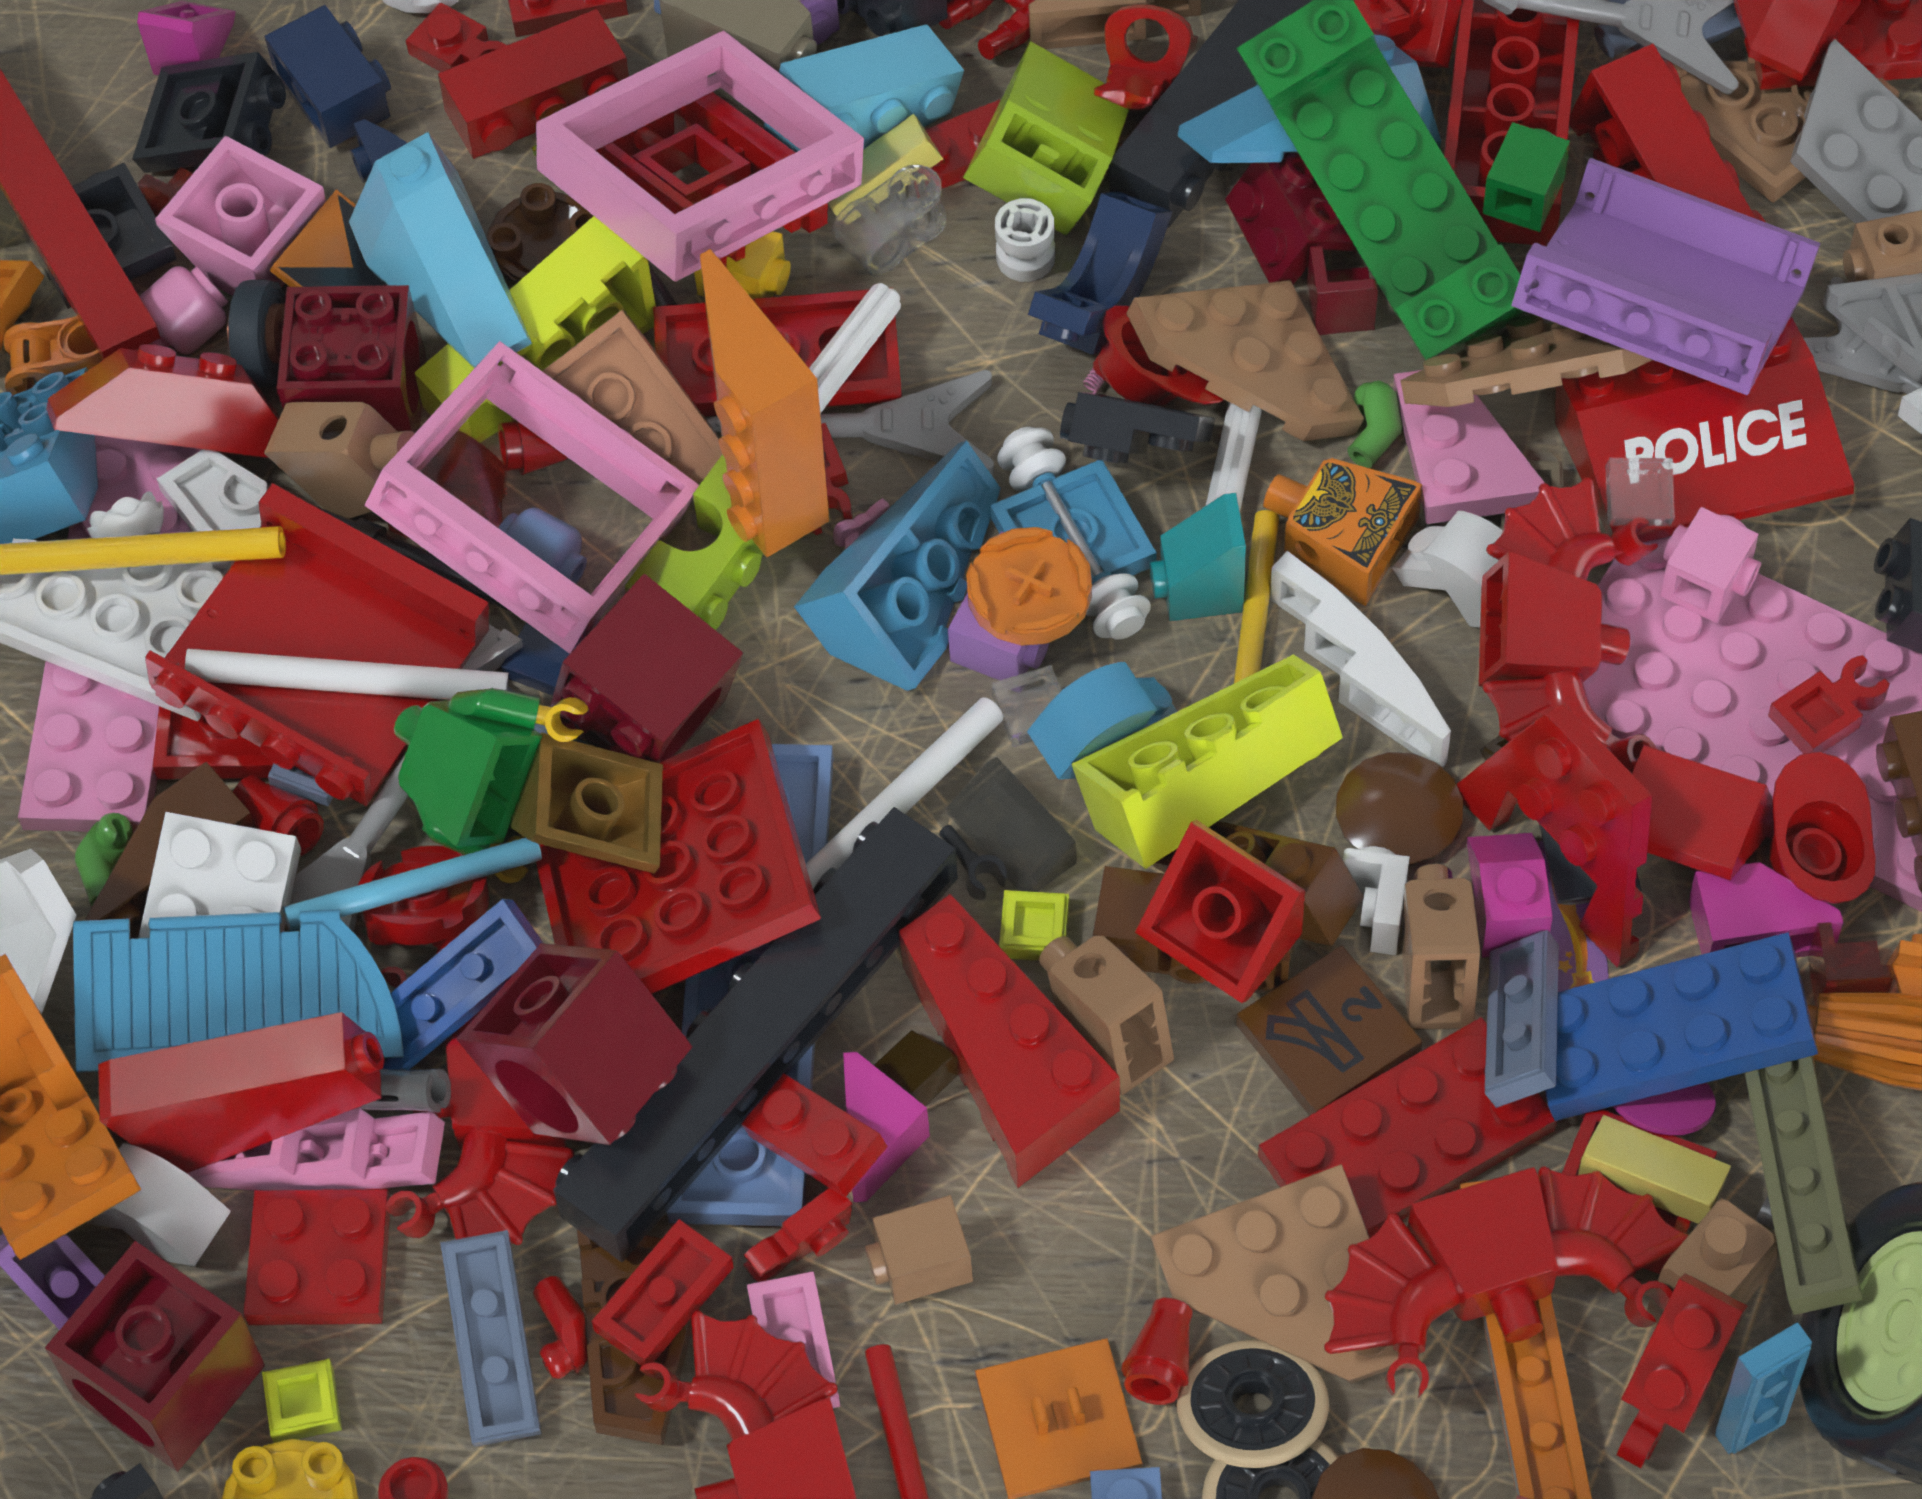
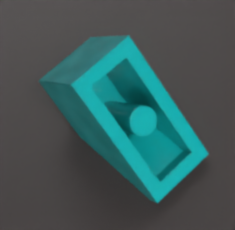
M1236 493L1221 495L1161 535L1160 560L1150 562V574L1154 599H1166L1169 621L1243 612L1246 544Z

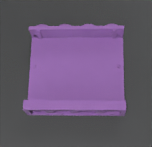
M1590 158L1576 201L1547 246L1534 242L1527 253L1511 306L1748 395L1803 295L1821 243ZM1587 192L1593 193L1595 197H1589ZM1794 270H1800L1801 274H1796Z

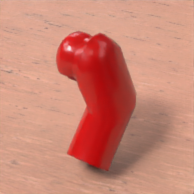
M549 1276L536 1285L533 1296L552 1325L558 1340L543 1345L539 1355L551 1378L562 1379L573 1370L578 1374L588 1360L585 1316L562 1278Z

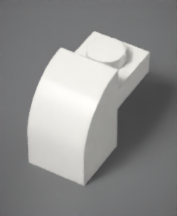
M1458 510L1445 527L1427 525L1425 529L1418 532L1410 540L1408 549L1394 564L1392 569L1403 586L1446 590L1468 625L1480 628L1482 576L1499 561L1488 555L1486 548L1501 536L1503 530L1480 516Z
M123 1143L119 1150L142 1190L86 1223L123 1229L135 1241L164 1261L195 1266L231 1210L200 1183L170 1162L147 1150Z

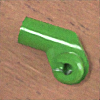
M1380 380L1361 384L1354 394V401L1357 405H1361L1358 409L1362 415H1365L1367 427L1347 448V452L1353 462L1366 468H1371L1401 434L1403 428L1397 393L1389 384Z
M111 812L102 816L91 827L75 853V863L91 906H93L133 833L131 822L120 813Z

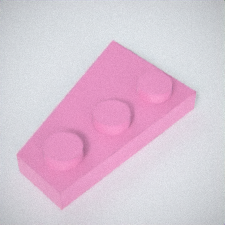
M1421 370L1393 374L1394 391L1398 397L1403 431L1416 482L1422 484L1421 504L1426 524L1450 521L1458 510L1480 517L1502 514L1509 507L1523 506L1535 499L1539 492V485L1545 482L1477 395H1473L1474 403L1453 407L1405 404L1400 380Z

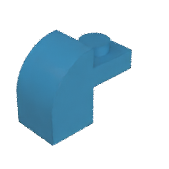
M1117 662L1095 669L1068 685L1047 705L1028 729L1027 733L1058 780L1076 779L1072 763L1177 712L1172 704L1169 692L1157 682L1155 677L1136 678L1126 662Z

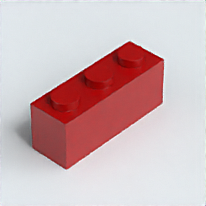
M597 9L438 73L444 110L473 159L491 151L503 150L513 142L536 133L537 121L629 77L627 57Z

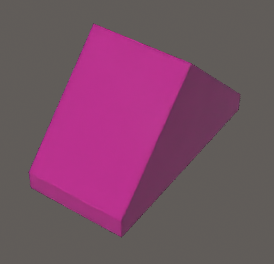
M186 1L138 11L137 24L153 75H159L161 67L219 58L233 27L236 11Z
M857 1052L843 1053L846 1113L880 1133L888 1146L852 1189L853 1202H865L875 1194L930 1136L927 1107Z

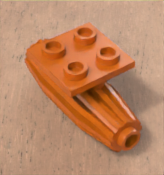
M1913 934L1911 941L1900 940L1885 967L1884 978L1895 979L1899 993H1819L1816 1006L1807 1005L1818 1049V1054L1814 1055L1815 1061L1888 1086L1922 1091V934Z

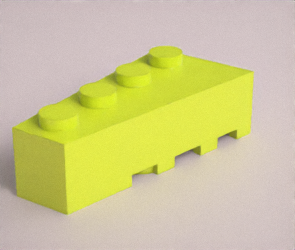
M595 216L509 290L532 342L531 345L518 351L517 354L531 362L541 371L621 310L626 311L642 334L654 327L653 307H656L648 259ZM449 344L443 347L414 373L423 408L430 415L442 405L474 369ZM502 361L498 363L499 366L503 364ZM486 399L451 438L466 453L498 432L499 423L510 422L513 417Z
M1293 654L1071 765L1095 830L1139 865L1147 869L1178 848L1192 821L1198 820L1205 826L1210 827L1306 762L1318 757L1324 750L1341 740L1343 736L1321 671Z

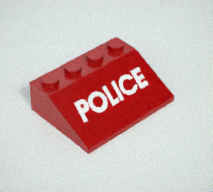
M1792 317L1787 322L1748 395L1655 360L1647 362L1627 373L1600 378L1599 371L1581 377L1561 378L1562 386L1556 387L1555 425L1581 480L1588 477L1593 481L1598 515L1609 536L1637 517H1643L1650 523L1636 533L1638 539L1644 543L1672 536L1679 525L1688 528L1701 507L1718 515H1728L1737 520H1742L1854 494V481L1814 357Z

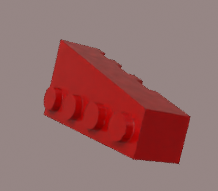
M1654 43L1591 70L1570 114L1569 126L1577 137L1587 132L1599 148L1593 152L1595 160L1765 222L1758 211L1750 209L1739 190L1740 183L1734 167L1726 159L1722 160L1710 140V130L1704 116L1698 110H1692L1681 91V81L1676 68L1670 61L1663 60Z
M951 894L899 931L903 969L938 1036L942 1037L947 1049L957 1057L959 1077L964 1086L967 1085L981 1112L982 1121L993 1142L996 1141L1017 1189L1120 1111V1076Z

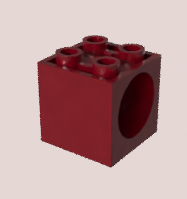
M409 285L287 287L277 391L282 408L284 409L285 404L291 402H363L376 410L397 432L413 431L416 433L420 429L422 401L414 373L425 364L426 353Z
M644 573L562 662L550 707L569 697L582 700L588 706L586 713L578 715L568 711L560 712V719L565 727L583 731L576 739L583 740L585 738L595 747L660 763L676 756L726 701L744 653Z
M544 943L539 944L457 1038V1041L534 1134L611 1145L614 1140L619 1139L632 1128L638 1111L655 1091L665 1087L674 1078L677 1072V1065L693 1047L617 950Z
M137 1241L129 1247L45 1346L48 1355L72 1397L77 1402L177 1472L265 1367L264 1361L240 1312Z

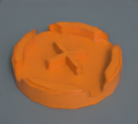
M1039 527L1014 528L990 538L980 548V554L974 559L973 564L971 561L966 573L968 607L979 626L999 640L1021 646L1047 644L1068 635L1085 618L1092 600L1090 564L1080 547L1068 538L1066 543L1061 538L1054 537L1053 531Z

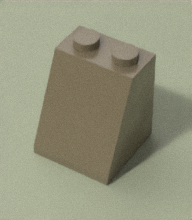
M659 0L668 57L723 30L777 72H779L781 63L816 53L817 44L813 40L811 13L800 0ZM719 88L713 91L716 95L746 108L723 89Z

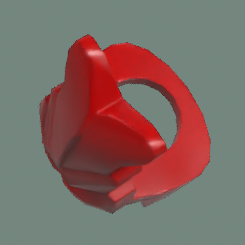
M1136 4L1122 7L1112 13L1105 24V44L1110 67L1106 77V84L1095 87L1094 95L1127 109L1145 108L1152 105L1153 101H1158L1182 71L1185 62L1196 49L1198 36L1193 34L1191 25L1183 16L1169 9L1154 5ZM1149 18L1158 21L1165 28L1169 35V48L1163 58L1157 61H1144L1137 58L1130 51L1127 45L1126 34L1132 22L1138 19Z

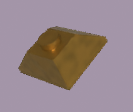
M541 732L540 734L543 736L513 812L511 828L531 842L655 873L660 866L663 764L573 740L559 742L549 734Z

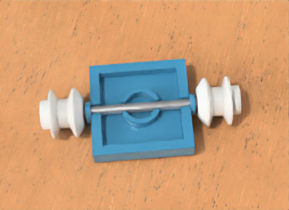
M1023 427L1012 432L1005 439L1003 447L998 453L997 462L1002 469L1012 471L1009 483L1014 490L1021 491V493L990 505L991 519L999 534L1001 531L1006 532L1014 528L1039 527L1053 531L1054 537L1061 538L1066 543L1068 538L1079 546L1091 569L1092 600L1086 615L1097 616L1093 624L1095 634L1101 638L1112 637L1116 640L1132 636L1143 627L1145 618L1151 608V604L1145 596L1134 595L1138 588V581L1133 575L1150 569V562L1157 561V552L1105 463L1097 460L1057 477L1065 466L1066 457L1061 450L1051 449L1054 442L1051 431L1046 428Z

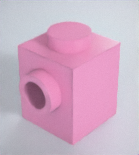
M1701 507L1690 526L1687 528L1679 525L1667 544L1663 558L1668 562L1660 596L1718 623L1735 593L1746 596L1758 575L1761 562L1753 559L1759 534L1748 529L1734 517L1718 515Z

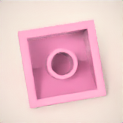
M225 136L155 220L160 230L195 267L198 266L217 288L233 296L236 287L246 280H269L278 282L281 287L286 284L269 270L323 206L326 199L323 186Z

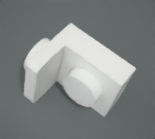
M1376 846L1364 847L1362 849L1346 848L1344 850L1343 862L1361 892H1364L1360 926L1372 927L1370 952L1396 955L1403 913L1404 884L1407 883L1410 857L1395 855L1386 848Z

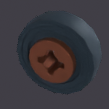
M246 280L236 287L231 301L227 325L230 355L237 361V364L244 367L258 388L277 387L286 295L278 282Z

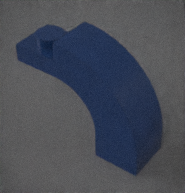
M1119 191L1101 193L1085 243L1067 277L1055 288L1035 291L1028 315L1043 320L1038 334L1093 355L1099 353L1107 339L1102 324L1105 312L1113 306L1130 307L1133 299L1140 296L1159 253L1173 211Z

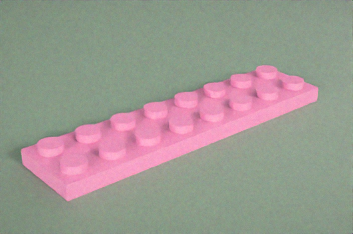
M95 435L98 490L86 520L69 527L67 540L92 538L87 528L91 527L89 520L94 511L101 510L107 512L119 499L124 497L141 500L143 494L149 491L152 492L157 502L162 501L164 507V520L159 534L193 532L162 494L157 478L202 449ZM46 661L18 814L23 830L89 832L91 827L102 816L114 812L120 813L129 819L134 833L155 797L157 777L152 766L159 706Z

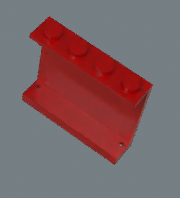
M272 483L259 501L261 527L281 526L283 528L286 541L285 556L283 558L235 561L165 658L149 650L145 656L149 684L155 690L156 696L168 705L179 709L183 708L184 705L204 715L208 724L220 734L231 739H237L238 736H241L259 746L262 754L275 765L287 770L295 766L314 777L317 785L332 797L339 800H345L346 797H350L367 807L408 748V745L397 738L394 733V725L398 716L410 706L416 705L423 708L428 702L440 701V699L207 682L185 670L187 649L463 669L489 631V604L484 599Z

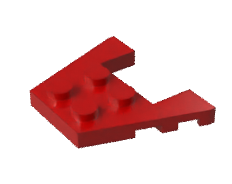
M1563 703L1542 715L1457 783V787L1463 798V803L1489 831L1508 822L1516 803H1518L1522 812L1528 818L1536 820L1560 845L1565 858L1573 865L1580 866L1596 883L1597 889L1578 927L1618 968L1635 958L1639 951L1640 939L1633 935L1631 936L1632 919L1642 914L1643 894L1635 886L1637 868L1645 864L1647 860L1652 794Z

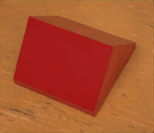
M1643 746L1632 774L1652 794L1647 853L1731 881L1774 828L1773 799L1767 785L1649 746Z
M1194 820L1190 823L1135 933L1240 1003H1244L1249 1000L1302 935L1305 890L1198 820Z

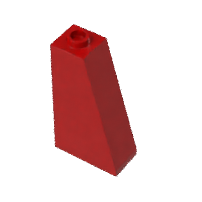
M343 1012L110 1059L98 1064L99 1120L131 1145L163 1158L187 1174L381 1099L380 1070L384 1066V1054L379 1041L371 1032H366Z

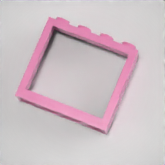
M724 30L536 122L537 170L675 282L701 269L700 254L708 249H711L720 259L861 185L864 137ZM719 88L731 95L800 149V151L677 214L672 213L595 151Z
M499 341L382 469L364 506L570 654L623 591L625 584L657 541L663 542L680 522L692 502L693 493L699 484L636 440L626 430L621 429L593 409L579 396L564 388L531 362ZM500 361L503 362L501 366L498 365ZM486 399L653 519L591 595L421 473V470Z

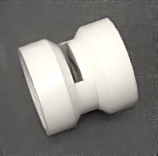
M1019 198L1008 202L999 209L995 217L996 262L998 267L1008 278L1019 282H1031L1041 279L1051 271L1055 263L1054 217L1046 205L1034 199Z

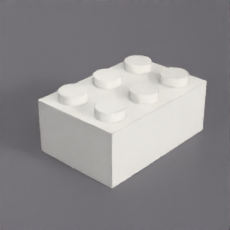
M165 812L138 938H150L148 922L153 917L280 912V930L284 932L286 921L283 907L290 905L301 852L296 836Z

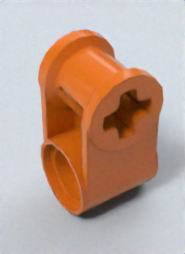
M75 316L41 323H21L8 329L4 335V349L10 355L11 371L5 377L6 392H11L12 395L33 388L35 385L34 378L36 381H39L54 372H63L64 375H67L85 367L89 370L100 363L103 359L79 318ZM26 340L29 341V346L24 343Z

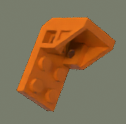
M5 953L0 956V1227L19 1260H22L142 1189L108 1128L100 1122L99 1112L79 1076Z

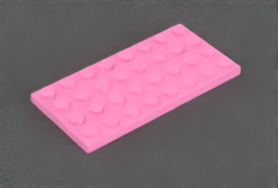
M1671 536L1644 542L1645 545L1657 543L1658 548L1630 566L1623 565L1614 558L1598 584L1599 589L1602 591L1601 623L1628 629L1630 632V648L1625 661L1621 665L1601 662L1598 671L1584 681L1583 684L1590 707L1602 720L1612 727L1611 734L1620 740L1636 734H1644L1653 741L1658 750L1767 785L1773 799L1774 784L1781 770L1786 764L1803 753L1768 717L1772 702L1820 670L1832 683L1840 679L1845 663L1861 655L1868 662L1865 673L1855 680L1859 685L1872 687L1883 679L1890 683L1886 699L1880 706L1867 711L1859 710L1863 714L1860 728L1823 753L1837 756L1854 768L1866 786L1871 805L1873 845L1876 856L1875 876L1869 887L1922 912V893L1918 888L1914 872V859L1917 854L1911 837L1903 838L1900 834L1895 816V802L1898 798L1892 781H1883L1876 760V746L1879 743H1883L1890 717L1922 711V654L1888 642L1885 632L1759 573L1747 595L1742 596L1735 593L1718 623H1715L1660 596L1668 562L1663 556ZM1774 828L1768 834V838H1773Z

